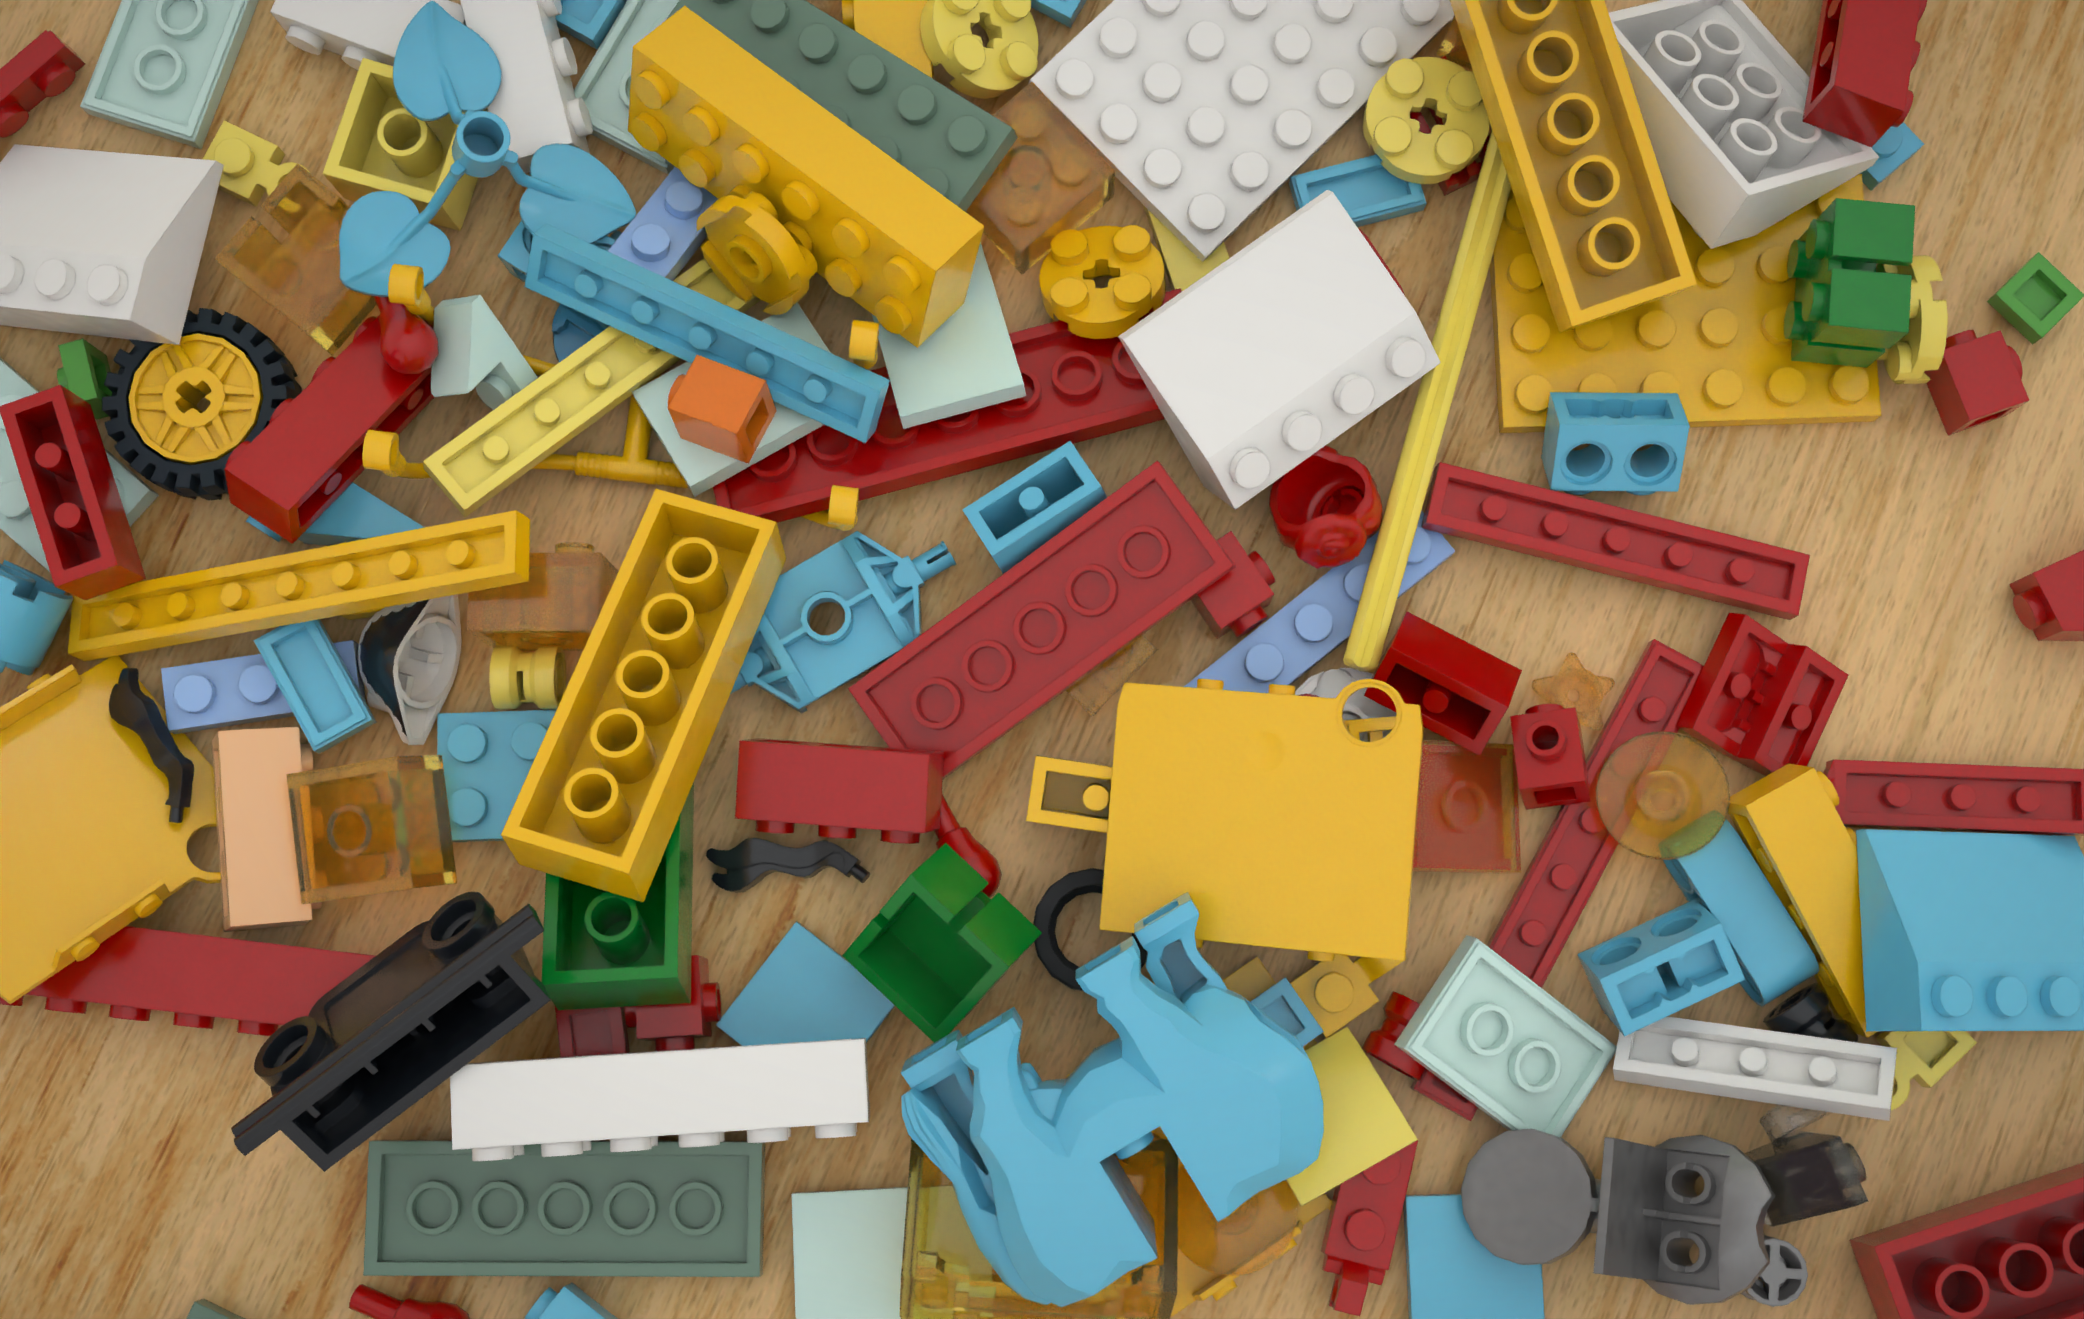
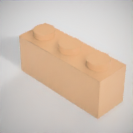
M299 727L218 731L212 739L224 932L303 926L312 920V909H321L322 906L319 870L309 871L307 849L308 845L317 844V816L315 807H305L303 782H311L313 779L310 743L300 744Z

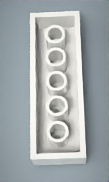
M866 1038L468 1063L450 1076L452 1150L472 1148V1161L512 1159L516 1155H523L524 1145L541 1144V1157L583 1154V1151L591 1150L592 1140L610 1139V1152L652 1149V1146H658V1136L678 1135L679 1147L714 1146L720 1145V1142L725 1141L724 1132L747 1130V1143L777 1142L788 1140V1137H791V1127L815 1126V1138L856 1136L857 1123L869 1122L870 1119Z

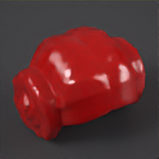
M1327 445L1276 480L1270 490V512L1280 542L1284 546L1295 550L1300 560L1316 569L1338 567L1352 561L1360 555L1366 540L1370 539L1381 526L1383 519L1382 502L1377 485L1368 468L1356 458L1340 455L1336 449Z

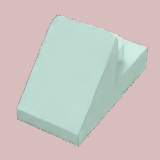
M481 295L442 300L434 308L433 330L438 338L439 352L431 370V394L434 397L466 394L476 387L480 399L494 410L538 378Z

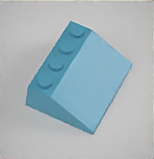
M1878 829L1856 830L1866 1031H2084V856L2075 836Z

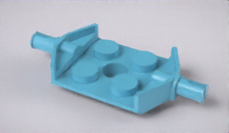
M856 531L780 575L730 694L746 685L750 687L756 684L792 708L804 713L807 711V705L893 656L922 634L919 588L924 586V582L952 565H956L945 543L941 541L937 546L910 560L909 556L901 558ZM825 602L836 603L845 611V621L841 629L831 635H820L814 632L809 622L813 609Z

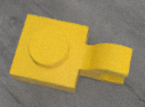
M1334 954V961L1318 962L1292 980L1290 984L1324 1031L1322 1033L1323 1036L1328 1038L1379 1002L1369 984L1403 961L1359 957L1352 962L1348 955Z

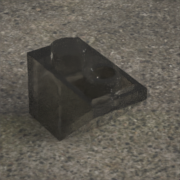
M1798 1131L1744 1153L1760 1166L1775 1194V1198L1766 1213L1764 1221L1766 1225L1774 1227L1855 1207L1868 1201L1861 1182L1867 1179L1864 1165L1854 1147L1848 1142L1843 1144L1840 1136Z

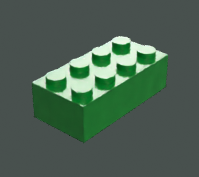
M694 782L644 902L546 873L541 982L544 984L550 999L558 1010L691 1003Z

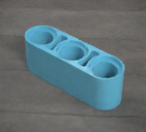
M1714 811L1659 845V852L1663 862L1687 901L1690 902L1696 899L1721 922L1745 977V980L1739 983L1754 1002L1763 1007L1819 972L1818 962L1810 946L1742 839L1722 814Z

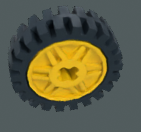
M199 308V314H194L190 310L187 311L179 345L130 340L135 345L130 353L119 349L113 361L120 366L118 374L107 372L104 385L112 391V394L108 397H102V411L111 417V420L104 423L108 435L117 442L114 445L115 449L124 460L130 463L129 466L147 480L183 497L196 499L199 496L206 500H222V494H228L224 468L231 453L242 442H252L269 425L270 418L275 409L288 398L295 399L302 392V387L295 380V377L298 375L293 365L284 356L285 354L259 329L233 314L225 312L224 315H221L214 309ZM205 397L211 403L205 411H201L197 404Z

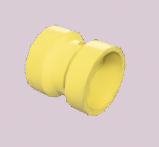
M496 646L493 649L490 661L489 684L491 700L495 709H517L522 703H535L540 709L558 708L566 690L567 680L565 654L561 646H540L535 652H522L516 646Z

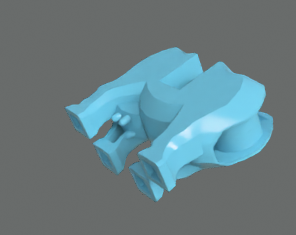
M1188 892L1134 924V933L1142 947L1147 951L1146 969L1155 984L1141 974L1140 950L1133 936L1076 969V981L1085 993L1096 998L1098 1014L1113 1026L1119 1034V1038L1095 1048L1066 1079L1042 1081L1030 1063L1025 1062L1021 1064L1019 1046L1023 1020L1015 1007H1012L964 1037L960 1030L953 1031L908 1058L903 1065L901 1074L911 1087L909 1091L901 1096L902 1117L909 1136L953 1183L960 1208L978 1248L1004 1284L1023 1299L1042 1305L1053 1303L1059 1307H1064L1094 1296L1127 1272L1158 1258L1154 1219L1114 1155L1115 1153L1118 1159L1121 1160L1136 1154L1153 1141L1154 1136L1151 1131L1158 1127H1161L1218 1222L1229 1216L1258 1192L1301 1173L1318 1159L1324 1132L1323 1100L1312 1062L1296 1036L1242 995L1227 989L1219 973L1197 950L1195 930L1199 911Z

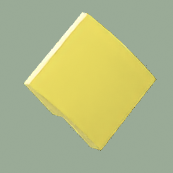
M1348 1027L1305 1050L1312 1062L1319 1082L1323 1100L1324 1132L1318 1159L1301 1173L1286 1179L1301 1207L1418 1140Z

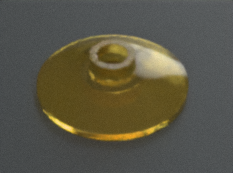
M1650 732L1626 741L1609 756L1598 777L1596 801L1598 812L1605 828L1621 846L1645 858L1672 860L1689 856L1701 850L1717 836L1728 815L1730 786L1722 764L1705 745L1680 733ZM1658 791H1668L1674 795L1676 803L1667 811L1657 810L1650 803L1653 794Z
M1182 1165L1169 1187L1166 1201V1217L1173 1240L1191 1262L1214 1274L1240 1276L1263 1269L1283 1253L1292 1239L1296 1228L1298 1201L1288 1183L1284 1180L1258 1192L1240 1205L1234 1213L1218 1222L1184 1165Z

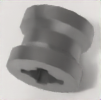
M1764 1235L1765 1248L1771 1262L1760 1275L1762 1281L1757 1279L1751 1288L1741 1294L1746 1298L1772 1307L1787 1305L1796 1300L1805 1289L1808 1277L1806 1261L1800 1251L1789 1242Z

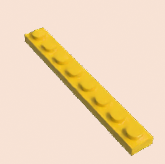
M514 510L136 582L88 600H83L73 595L68 654L83 661H90L529 582L530 519L519 511Z

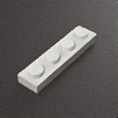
M1667 1016L1627 1036H1624L1619 1031L1613 1073L1615 1081L1890 1121L1897 1048Z

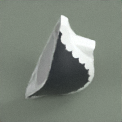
M458 594L385 607L374 614L367 622L361 634L358 646V666L362 680L368 689V705L388 712L392 717L401 740L408 745H424L457 674L462 643Z

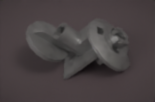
M1536 1129L1506 1131L1481 1146L1469 1161L1462 1182L1463 1215L1475 1239L1494 1256L1519 1265L1551 1264L1573 1253L1589 1233H1597L1593 1273L1642 1279L1658 1294L1685 1304L1696 1305L1723 1303L1753 1286L1771 1262L1765 1248L1763 1225L1767 1210L1775 1198L1774 1192L1760 1166L1735 1145L1707 1136L1695 1135L1669 1138L1655 1147L1605 1137L1601 1179H1595L1583 1155L1563 1138ZM1702 1176L1705 1186L1703 1192L1697 1196L1694 1185L1697 1178ZM1695 1243L1699 1248V1258L1693 1264L1690 1260L1689 1251Z

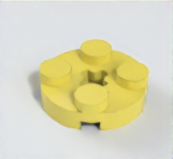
M927 0L921 14L920 30L923 46L928 58L934 67L940 63L943 65L945 70L955 78L949 84L961 93L983 99L995 98L1004 94L1032 75L1038 65V33L1030 12L1031 0ZM979 24L986 31L989 38L987 47L983 46L980 36L972 34L971 27Z
M1437 57L1403 58L1395 61L1388 68L1387 73L1374 85L1363 117L1364 137L1369 148L1372 145L1374 152L1382 159L1381 165L1395 177L1417 184H1436L1450 179L1452 174L1461 171L1466 166L1468 167L1480 154L1490 129V121L1474 72L1466 71L1462 66L1452 61ZM1423 107L1435 110L1437 116L1442 118L1443 125H1434L1430 134L1422 133L1419 131V121L1410 118L1411 112H1421Z
M1928 255L1913 256V261L1909 266L1877 264L1876 272L1912 275L1909 333L1890 349H1885V353L1877 360L1884 361L1885 369L1890 379L1896 384L1927 383L1931 379L1924 372L1939 369L1947 338L1946 300H1933L1930 281H1943L1940 269L1935 260Z

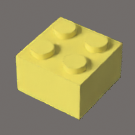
M362 58L322 174L344 199L356 202L359 198L371 192L393 191L411 199L420 214L426 208L454 163L452 145L458 125L453 123L450 114L434 121H422L412 116L403 107L395 92L393 66ZM464 174L430 223L461 231L478 178Z

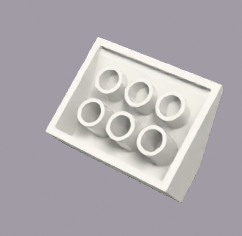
M1660 0L1609 12L1669 199L1690 223L1693 231L1705 241L1710 249L1757 235L1872 167L1878 160L1879 156L1871 147L1802 122L1810 77L1742 0Z
M14 144L0 162V325L179 345L224 165L216 160Z
M1329 190L1324 191L1118 336L1203 486L1235 510L1441 363L1416 311L1335 194Z

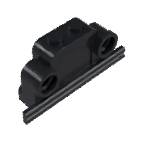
M466 892L458 895L444 904L429 921L415 926L323 995L312 1007L308 1016L293 1019L276 1030L263 1044L254 1062L255 1073L270 1086L272 1097L231 1127L237 1149L246 1156L281 1130L325 1172L551 1001L544 984L534 975L523 949L524 945L544 931L534 908L527 904L505 922H502L495 915L493 906L481 893Z

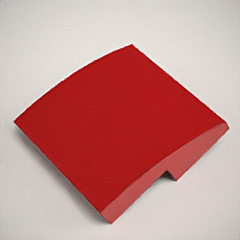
M1728 613L1676 726L1718 752L1764 776L1773 773L1787 764L1807 766L1849 675L1808 646L1788 644L1748 615Z

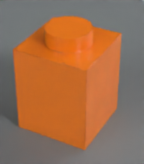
M696 355L686 375L681 374L676 378L668 396V410L681 439L748 464L777 412L766 380L700 355Z

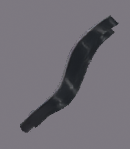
M124 668L120 673L118 684H115L109 700V713L111 718L118 724L133 730L140 736L155 766L165 773L169 782V797L165 805L171 806L169 822L182 823L184 808L190 807L194 764L178 749L154 700L140 690L138 669Z
M748 838L730 850L710 848L706 853L708 860L719 867L727 869V874L714 873L712 881L720 888L735 893L746 892L758 884L764 877L774 872L786 873L806 879L814 877L825 868L834 867L849 878L852 875L861 883H864L870 876V873L859 865L861 862L858 858L842 847L825 840L802 848H790L759 838Z

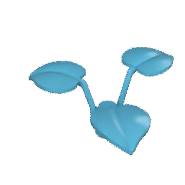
M429 1L413 17L400 39L393 64V84L401 104L415 118L422 121H434L450 114L453 123L458 125L452 145L454 163L451 165L449 173L420 214L411 199L393 191L371 192L354 202L342 220L339 233V278L345 287L365 295L388 297V282L392 265L402 264L422 267L424 272V288L431 284L445 268L451 247L447 236L429 222L437 214L464 174L483 178L493 175L501 166L507 167L515 182L527 188L521 197L519 212L523 224L532 236L547 223L593 244L629 224L634 219L636 210L629 194L617 177L598 159L578 147L567 144L542 146L533 155L530 164V176L523 172L517 162V153L508 150L510 132L507 125L499 116L483 111L493 102L501 85L500 64L494 51L479 34L453 18L435 1Z

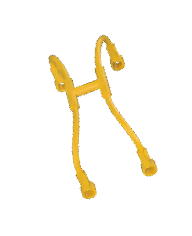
M393 264L388 282L389 301L391 303L404 304L409 312L419 315L424 321L434 327V308L431 306V299L424 289L423 268ZM853 320L849 359H853L852 363L867 370L872 368L878 359L879 323ZM523 355L534 373L538 376L543 375L556 365ZM633 395L630 396L622 456L578 451L577 455L551 454L532 468L575 471L577 476L688 488L674 463L647 459L652 427ZM376 430L367 431L362 452L365 469L380 470L389 477L408 479L431 478L424 470L423 463L406 462L404 456L399 452V437L397 433ZM832 485L829 511L824 510L801 517L829 528L849 531L855 527L858 521L859 488Z

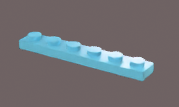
M547 223L533 234L524 287L689 363L694 361L696 355H700L766 380L774 402L866 443L876 431L889 386V379Z

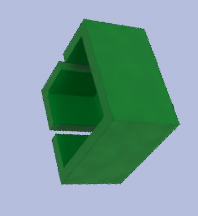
M1836 198L1817 219L1811 221L1809 228L1798 240L1792 242L1788 255L1787 273L1789 278H1796L1795 299L1789 302L1784 318L1785 339L1792 340L1791 361L1867 368L1885 353V349H1890L1909 333L1912 275L1876 272V264L1909 266L1912 263L1915 205Z
M947 843L909 875L879 911L880 913L872 919L842 955L934 1043L950 1034L1042 934L1036 926L999 892L992 899L984 894L982 891L989 883Z

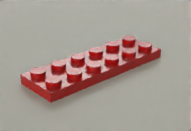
M1157 460L857 681L848 690L889 748L944 751L943 779H945L1236 566L1163 465Z

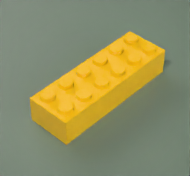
M1450 0L1559 333L1682 292L1696 285L1697 282L1605 1Z
M683 6L633 46L628 132L634 136L643 148L658 153L678 168L690 183L700 188L703 187L718 199L725 195H735L744 198L753 191L765 196L775 207L778 215L777 220L790 233L795 242L805 246L813 254L818 265L817 273L825 278L838 294L853 299L873 314L886 330L901 335L917 348L964 304L984 230L983 224L686 6Z
M655 489L501 833L502 838L519 865L644 902L785 564L786 555L777 522Z

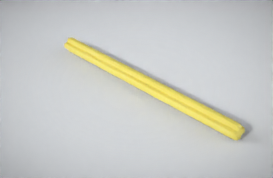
M1493 130L1490 134L1432 341V346L1441 363L1422 376L1343 658L1346 666L1362 672H1374L1379 665L1511 191V185Z

